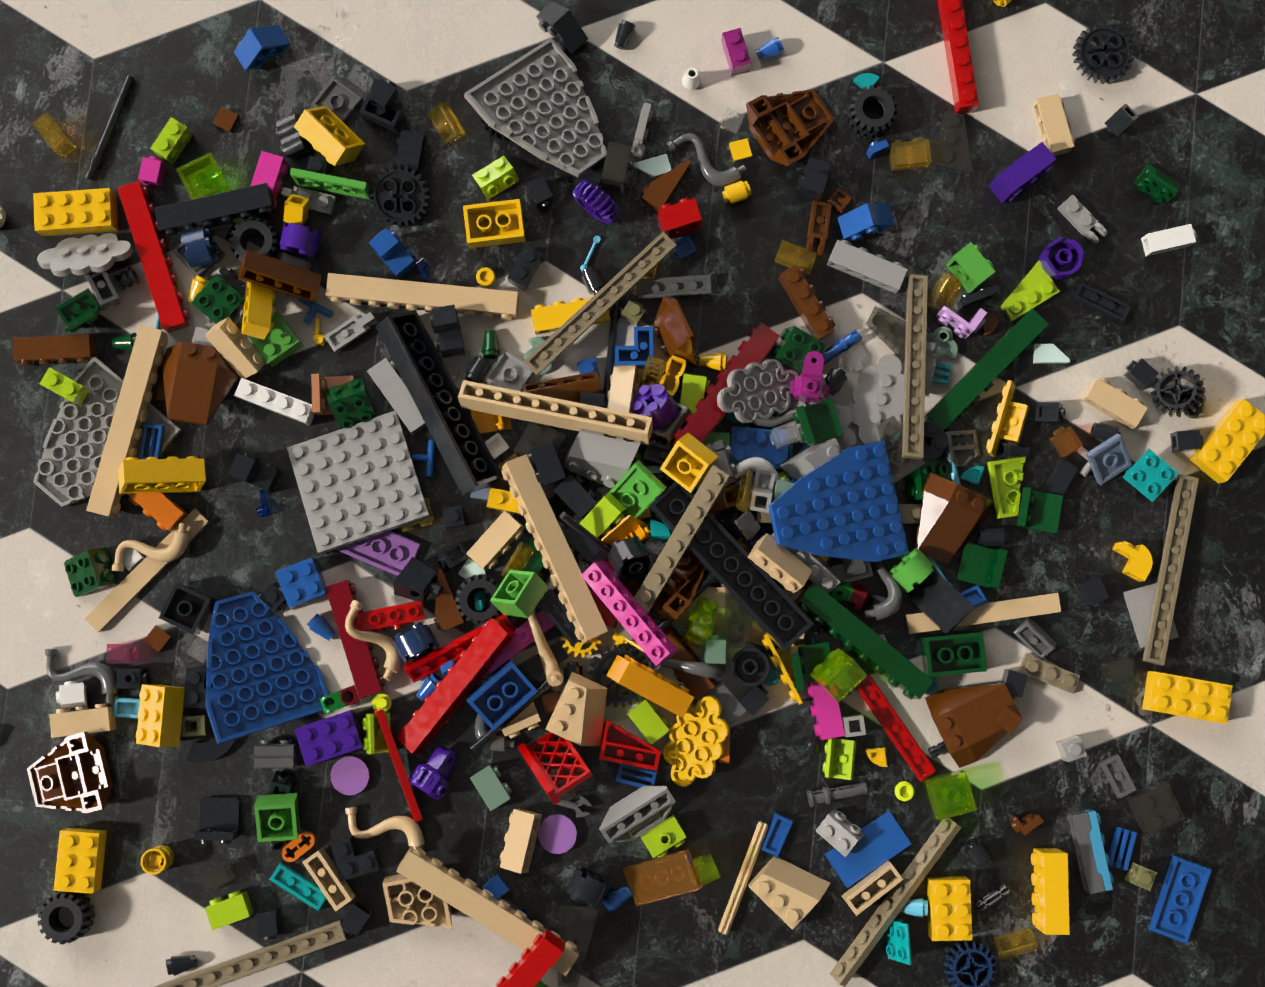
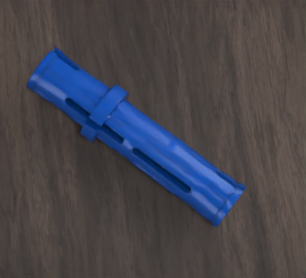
M856 329L853 330L850 334L839 338L834 345L823 351V365L839 354L847 352L848 348L862 340L859 332Z

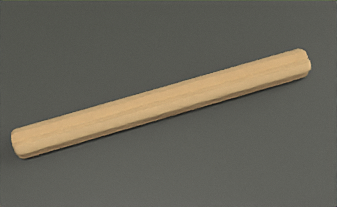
M758 822L718 928V931L722 934L728 935L768 829V825L764 822Z

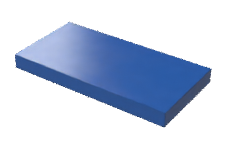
M890 811L885 812L861 829L864 836L848 856L844 857L835 848L825 853L826 858L847 888L911 845Z
M1173 855L1148 929L1188 944L1212 869Z

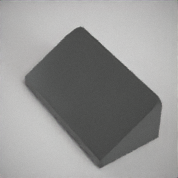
M1031 617L1026 618L1013 632L1040 660L1056 647V642Z

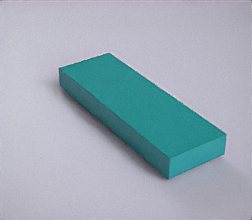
M282 862L279 863L269 879L317 911L321 909L327 899L317 884Z

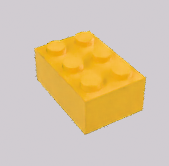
M327 106L305 109L294 126L300 136L307 139L313 148L320 152L328 163L334 166L355 161L365 146V143Z
M520 199L463 206L469 249L526 242Z
M141 685L138 728L136 731L137 744L155 747L180 746L184 687Z
M80 828L60 830L54 891L93 894L101 890L106 830Z
M966 876L926 877L928 937L932 941L972 940L970 879Z

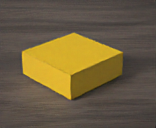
M748 138L729 143L733 162L752 158Z

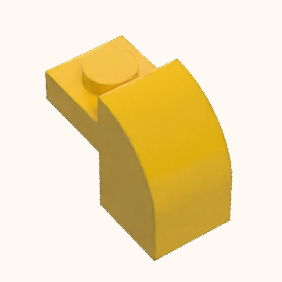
M1126 541L1115 543L1112 550L1129 559L1122 573L1138 582L1145 581L1153 564L1149 550L1144 545H1137L1134 548V545Z

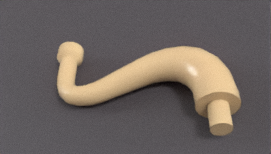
M179 523L178 532H174L173 540L167 548H155L136 540L121 542L116 549L112 571L124 572L123 554L127 548H133L161 562H170L178 559L188 547L190 533H186L187 524Z
M353 600L345 621L346 631L355 639L378 644L385 650L386 660L383 666L385 670L383 679L390 681L393 674H398L402 658L394 645L396 640L383 633L356 630L353 626V621L358 611H361L363 604Z
M534 609L533 614L530 615L528 620L544 673L551 686H559L563 682V675L536 619Z
M357 807L345 808V812L348 815L349 829L355 838L369 839L386 831L398 829L406 834L408 845L413 846L414 849L416 847L421 849V845L425 844L419 824L410 817H390L368 830L360 831L356 825Z

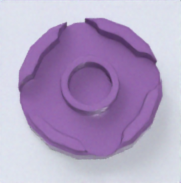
M356 756L341 758L334 764L330 773L334 788L345 795H355L363 791L370 779L368 765L364 760Z
M563 814L548 816L542 821L538 831V838L542 847L554 854L567 852L573 847L577 837L574 822Z

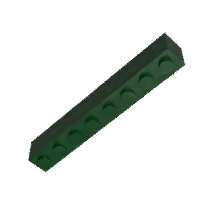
M1033 308L1029 310L924 416V419L927 422H934L947 432L954 425L952 421L956 417L960 419L967 412L965 408L969 404L973 406L981 398L979 394L983 390L987 392L994 385L992 381L996 377L1000 379L1007 372L1005 368L1009 364L1013 366L1020 359L1018 355L1022 351L1027 352L1034 345L1032 341L1035 338H1041L1047 332L1045 328L1049 324Z
M815 582L808 583L795 600L802 612L812 615L815 623L820 626L824 625L829 629L828 633L831 636L840 638L847 649L857 652L860 660L865 663L869 662L874 666L872 669L876 673L886 676L888 683L903 690L902 694L908 699H921L932 684L933 680Z

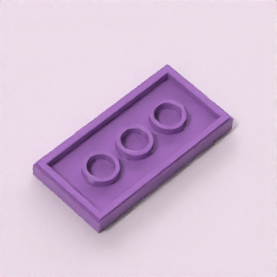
M387 531L335 550L398 576L412 557H417L422 544Z

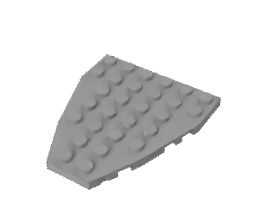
M552 38L465 92L464 97L490 127L539 159L576 177H579L607 157L606 147L603 145V136L598 128L599 121L589 96H586L583 90L584 85L577 76L576 66Z
M95 356L73 379L89 388L90 391L81 406L67 399L61 402L57 418L53 420L45 438L42 459H39L38 471L33 480L34 484L64 508L91 496L124 381ZM151 403L147 404V417L142 422V434L135 446L137 448L135 457L138 460L144 423L165 426L161 454L182 431ZM152 428L149 430L145 458H148ZM157 429V434H156V441H155V447H154L153 457H155V450H156V444H157V437H158V431H159V429Z

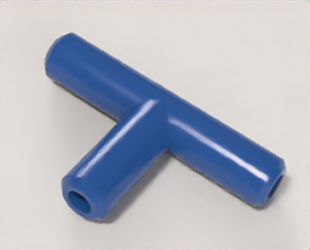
M298 298L299 302L310 307L303 320L307 324L311 323L317 312L328 318H331L334 314L333 311L315 301L311 303Z
M433 439L428 440L427 455L412 454L411 457L412 461L427 462V478H433L436 443Z

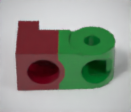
M840 580V583L830 591L831 596L836 601L845 600L851 602L853 608L858 610L862 609L868 594L864 586Z
M355 685L320 698L324 714L360 702Z

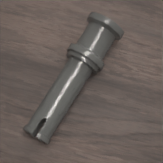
M865 782L830 789L829 787H823V789L816 791L807 790V798L811 808L817 804H830L833 800L867 794Z

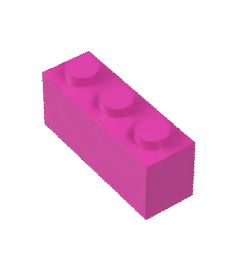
M261 151L251 186L267 183L271 187L275 208L277 206V194L281 192L283 186L281 182L283 175H286L288 171V164L284 157Z
M834 678L809 682V686H806L808 697H812L813 705H810L812 717L816 718L817 724L814 725L815 735L819 736L821 740L845 736Z

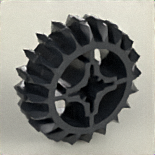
M1178 366L1175 367V371L1168 368L1167 374L1164 372L1160 373L1161 379L1155 377V381L1158 384H1152L1151 386L1154 391H1151V396L1154 397L1152 402L1156 404L1158 410L1162 409V414L1168 412L1169 416L1173 417L1176 413L1177 417L1180 418L1181 413L1184 412L1188 416V410L1191 409V411L1195 412L1194 405L1201 406L1199 400L1205 398L1201 394L1206 391L1205 387H1201L1204 385V382L1199 380V374L1194 375L1193 369L1187 372L1185 366L1181 371ZM1181 379L1191 382L1194 387L1182 385ZM1173 381L1171 386L1165 387L1168 383ZM1178 386H1179V388H1180L1181 391H1179L1178 398H1177V396H1176L1175 393H1177ZM1191 396L1188 401L1183 403L1184 398ZM1162 397L1173 398L1175 405L1165 402Z

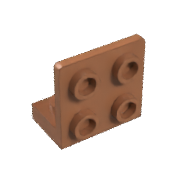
M311 374L312 412L316 415H333L328 404L326 390L333 386L348 383L354 380V377H322L320 374Z

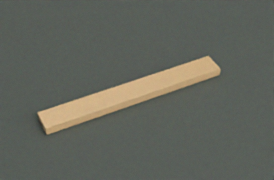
M196 508L181 522L187 524L186 533H190L189 543L210 523ZM179 525L156 548H167L173 540L174 532H178ZM147 556L85 620L97 632H101L170 562L157 561Z
M1052 593L986 603L973 609L956 627L1061 612L1059 594ZM924 613L905 615L908 634L941 630Z

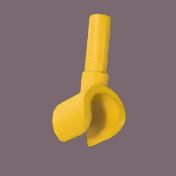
M316 318L313 340L316 345L323 346L325 344V337L320 334V319Z

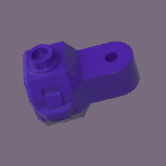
M439 746L427 764H419L411 772L409 783L430 797L440 800L447 792L449 786L447 776L457 761L456 752L445 746Z

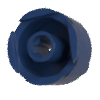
M210 227L181 234L182 246L185 245L186 252H184L186 260L194 271L220 263L217 255L220 253L218 244L212 241L213 236Z
M422 622L413 625L411 627L412 630L409 632H401L394 636L396 640L394 645L405 665L409 664L408 660L413 659L415 661L434 651V646L436 648L439 647L429 625H423Z

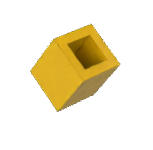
M291 194L285 201L283 222L303 226L308 219L310 199Z

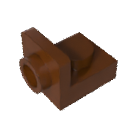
M1029 813L1023 817L1022 823L1013 815L1009 817L1012 821L1010 825L1016 833L1020 832L1023 835L1028 834L1044 822L1040 815L1035 813Z

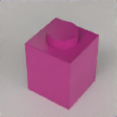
M143 157L138 180L144 185L162 188L167 166L158 157Z

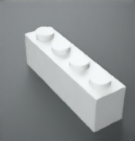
M241 378L234 395L241 400L307 425H311L315 415L312 412V404Z

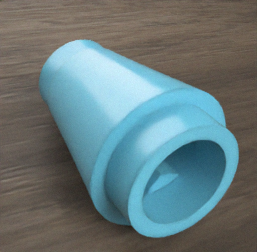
M923 898L908 900L900 913L920 918L928 916V900H923Z

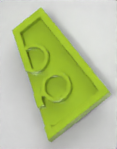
M1039 260L1000 307L1009 321L1012 322L1060 291L1051 277L1045 273Z
M1026 457L987 462L997 519L1018 516L1021 496L1020 485L1023 480L1022 470Z

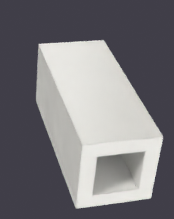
M1188 224L1148 233L1141 238L1145 256L1189 247L1196 242V232L1192 229V225Z

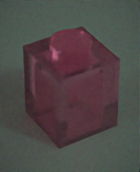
M107 644L106 664L136 663V659L139 656L136 644Z

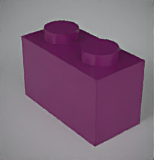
M741 28L723 32L721 43L731 76L749 71L751 61Z

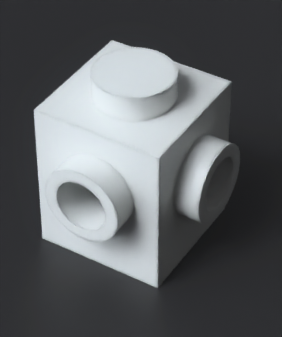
M68 681L64 685H59V691L56 692L57 703H60L62 708L87 706L86 685L76 681Z

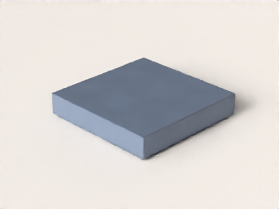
M1118 433L1086 453L1095 479L1100 485L1132 466L1122 436Z

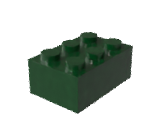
M983 632L920 638L924 673L928 677L987 671Z

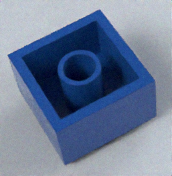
M311 557L275 572L289 608L299 607L327 595L326 583L316 558Z

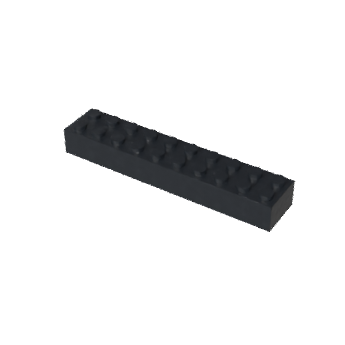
M416 310L387 316L376 326V329L462 496L493 485L503 476L468 409L461 408L458 399L459 392Z
M675 481L649 505V508L673 533L694 495ZM709 512L687 549L782 651H786L814 623L762 568L748 558L749 554Z

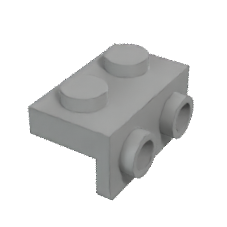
M836 809L831 811L816 829V832L844 857L849 855L864 836V833L861 832L857 825L852 824L842 812Z

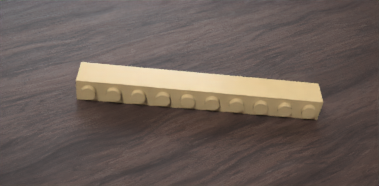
M328 273L326 296L333 303L350 301L352 305L369 303L368 305L372 307L387 305L391 309H399L400 306L406 307L407 310L417 311L420 308L432 313V308L454 304L456 311L463 313L464 316H474V314H481L484 318L501 316L503 320L517 318L519 294L515 291Z
M139 325L86 511L113 518L120 511L121 504L119 502L124 494L119 493L118 470L123 460H126L128 457H135L137 448L135 446L142 434V422L147 417L146 408L152 399L151 390L153 384L157 382L158 366L163 361V348L168 343L167 333L162 330Z
M463 380L458 395L460 406L464 409L574 431H580L582 428L601 432L606 437L615 439L617 436L624 437V440L629 442L639 440L641 441L640 444L649 445L653 430L652 417Z
M527 454L506 462L502 467V475L506 481L508 480L510 493L513 498H516L519 504L518 510L527 521L526 528L529 533H532L535 539L534 545L543 556V565L546 569H549L551 574L550 580L559 591L558 597L560 602L565 604L567 617L576 628V637L584 644L608 632L607 627L584 578L581 576L582 573L541 484L537 481L535 471Z
M410 847L397 868L396 872L523 950L527 947L530 949L535 937L539 933L543 934L545 931L544 926L536 920L531 921L526 918L527 915L524 912L511 909L506 901L495 899L490 891L486 889L482 891L476 887L475 882L470 879L465 880L461 878L456 870L452 868L448 870L442 866L443 863L436 858L431 859L427 857L426 853L418 847L415 849ZM552 930L550 931L560 939L559 934ZM570 941L565 942L564 953L552 966L553 969L565 976L579 956L577 946Z

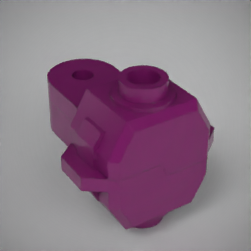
M811 351L805 356L802 374L791 381L790 392L798 401L817 403L829 396L830 387L822 377L824 358L817 351Z

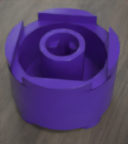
M284 223L279 244L280 249L293 254H297V251H299L298 253L304 256L315 258V255L318 253L322 231L316 229L312 231L306 226Z
M1061 237L1052 241L1042 251L1039 260L1043 270L1052 280H1063L1070 277L1081 267L1084 253L1077 241Z
M652 384L649 386L643 385L639 389L632 409L637 415L652 417L653 429H660L664 427V423L667 421L670 423L675 418L678 405L664 386Z

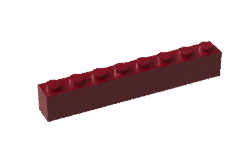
M762 322L758 328L755 326L748 334L750 339L747 342L743 341L737 349L740 351L737 356L733 355L727 363L729 365L726 371L722 369L717 376L719 380L717 384L714 385L712 383L706 391L708 394L706 399L701 398L695 406L698 410L695 414L690 413L684 421L687 425L684 429L679 428L673 437L676 440L673 445L687 433L703 444L725 413L718 407L717 396L720 390L728 387L727 378L729 373L734 369H745L750 363L758 362L761 364L780 337L779 334Z

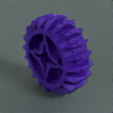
M582 180L573 191L575 200L590 215L606 225L611 224L617 219L620 213L617 204L600 187L587 180Z

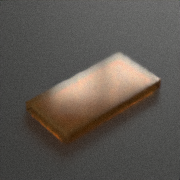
M689 849L623 868L636 906L696 891L703 887Z

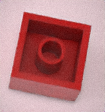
M684 198L677 204H665L661 206V209H658V223L661 232L664 231L670 239L700 230L702 218L695 198Z

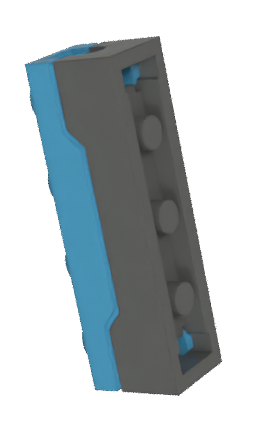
M1091 809L1067 813L1084 891L1093 894L1105 890H1113L1112 883H1114L1112 873L1108 870L1109 857L1103 847L1105 838L1103 833H1100L1099 825H1101L1099 814Z

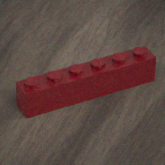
M345 580L326 586L327 596L358 697L363 698L384 691L386 683L383 675H380L378 668H380L377 656L374 657L372 652L374 644L353 638L345 628V615H348L351 609V602L353 600L357 601L355 594H357L355 584L351 583V580Z

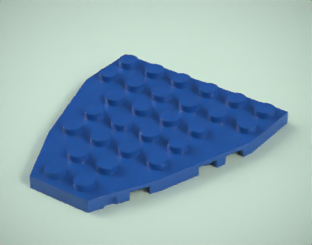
M885 440L846 448L842 453L829 459L828 462L799 478L789 490L783 492L777 500H774L768 506L777 545L808 552L816 556L866 562H877L909 554Z
M254 591L216 601L214 604L207 644L206 710L218 745L322 712L323 708L320 698L329 695L321 670L318 666L314 665L309 658V654L302 649L298 643L299 641L280 617L278 618Z

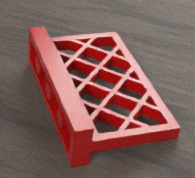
M549 732L527 747L524 742L517 747L555 806L561 802L559 796L591 777L592 773L569 740L560 737L558 741H552V738L557 735ZM540 746H544L541 752L533 751ZM549 746L555 747L554 752H547ZM561 747H568L566 753H559ZM544 757L551 758L549 763H542ZM556 758H563L561 764H554ZM576 758L574 764H567L568 759ZM559 769L557 775H550L551 770ZM564 769L571 770L569 776L562 775ZM576 770H584V771H585L584 773H582V774L579 775V776H574L575 773H576ZM559 781H567L565 785L559 789L557 788Z

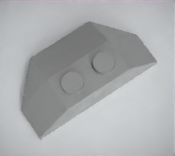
M642 786L612 805L599 829L609 844L633 841L665 821L672 805L676 801L666 786Z

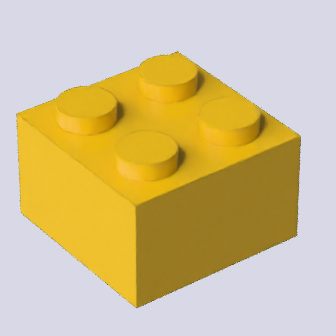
M687 433L676 442L660 469L691 493L701 485L719 456L691 434Z

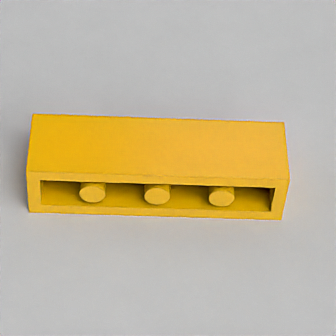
M246 281L241 334L264 340L266 335L272 332L274 323L271 322L275 311L272 304L276 297V293H273L272 289Z
M576 298L570 303L558 301L553 303V306L546 307L544 304L535 306V309H531L535 335L557 331L590 299ZM609 311L602 315L593 325L610 322Z

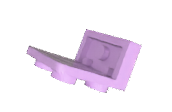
M943 306L936 317L941 325L952 328L957 336L967 338L972 332L976 333L986 321L984 316L987 312L980 308L971 320L967 322L949 308Z

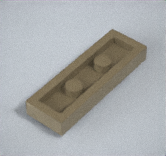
M1024 654L1018 669L1019 673L1026 674L1028 677L1074 694L1080 675Z

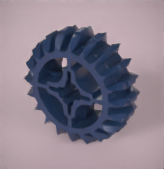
M963 940V946L960 943H956L958 948L956 950L952 947L950 948L953 954H946L950 961L944 962V965L949 967L944 970V973L949 975L947 981L952 982V987L992 986L989 980H996L992 973H998V970L994 968L997 965V961L992 960L995 955L989 953L990 948L987 946L983 948L982 942L976 945L975 940H971L970 945L967 940ZM971 952L981 954L984 961L974 960ZM964 955L963 962L957 964L958 960ZM972 963L974 966L971 967L970 972L967 968H970V964ZM984 970L983 975L978 979L979 972ZM957 973L967 974L970 982L960 980Z

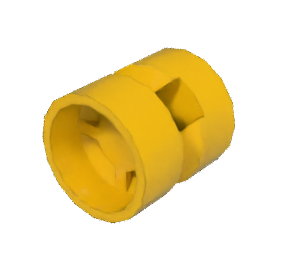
M158 845L147 850L141 857L142 869L151 875L168 869L174 861L173 851L165 845Z

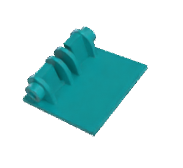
M1148 449L1132 467L1130 466L1125 471L1126 474L1123 478L1153 502L1179 473L1152 450Z
M895 918L885 932L888 959L912 965L909 924L903 922V918Z

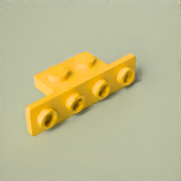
M1008 380L1007 385L1003 387L1002 403H999L997 407L998 417L992 424L993 434L986 446L988 453L993 457L996 456L1000 439L1019 443L1029 410L1028 405L1011 402L1016 387L1012 380Z
M766 633L762 634L764 639L761 641L766 650H771L773 656L770 658L775 668L779 666L782 672L779 674L784 685L788 684L791 689L788 693L792 701H797L801 705L803 702L793 685L795 684L790 647L786 651H782L779 647L775 649L769 636Z

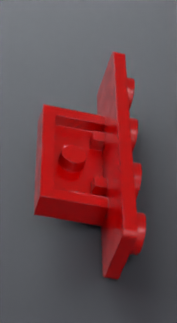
M415 601L358 612L353 621V626L359 631L373 630L376 633L385 632L387 627H393V630L405 628L404 624L425 619L423 603Z

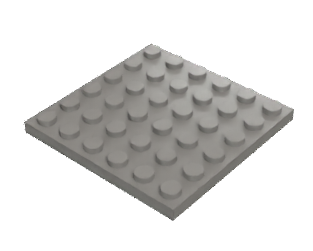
M396 411L372 418L366 423H357L348 429L343 428L287 447L319 555L430 517Z

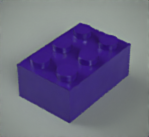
M1041 142L998 174L989 187L1002 204L1007 200L1011 202L1020 192L1031 187L1037 179L1040 180L1048 174V171L1053 168L1052 164L1056 158L1046 145Z
M355 709L294 729L306 767L363 748L364 738Z

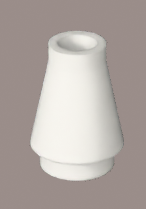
M689 68L682 77L683 86L693 90L700 85L701 80L697 69Z

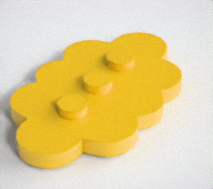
M704 696L698 701L696 706L690 704L685 716L682 718L677 715V723L669 729L670 742L664 746L663 756L666 762L672 765L671 778L678 786H689L696 777L707 778L711 776L716 769L715 760L724 753L722 741L728 737L730 727L727 721L720 717L722 706L720 701L714 696Z

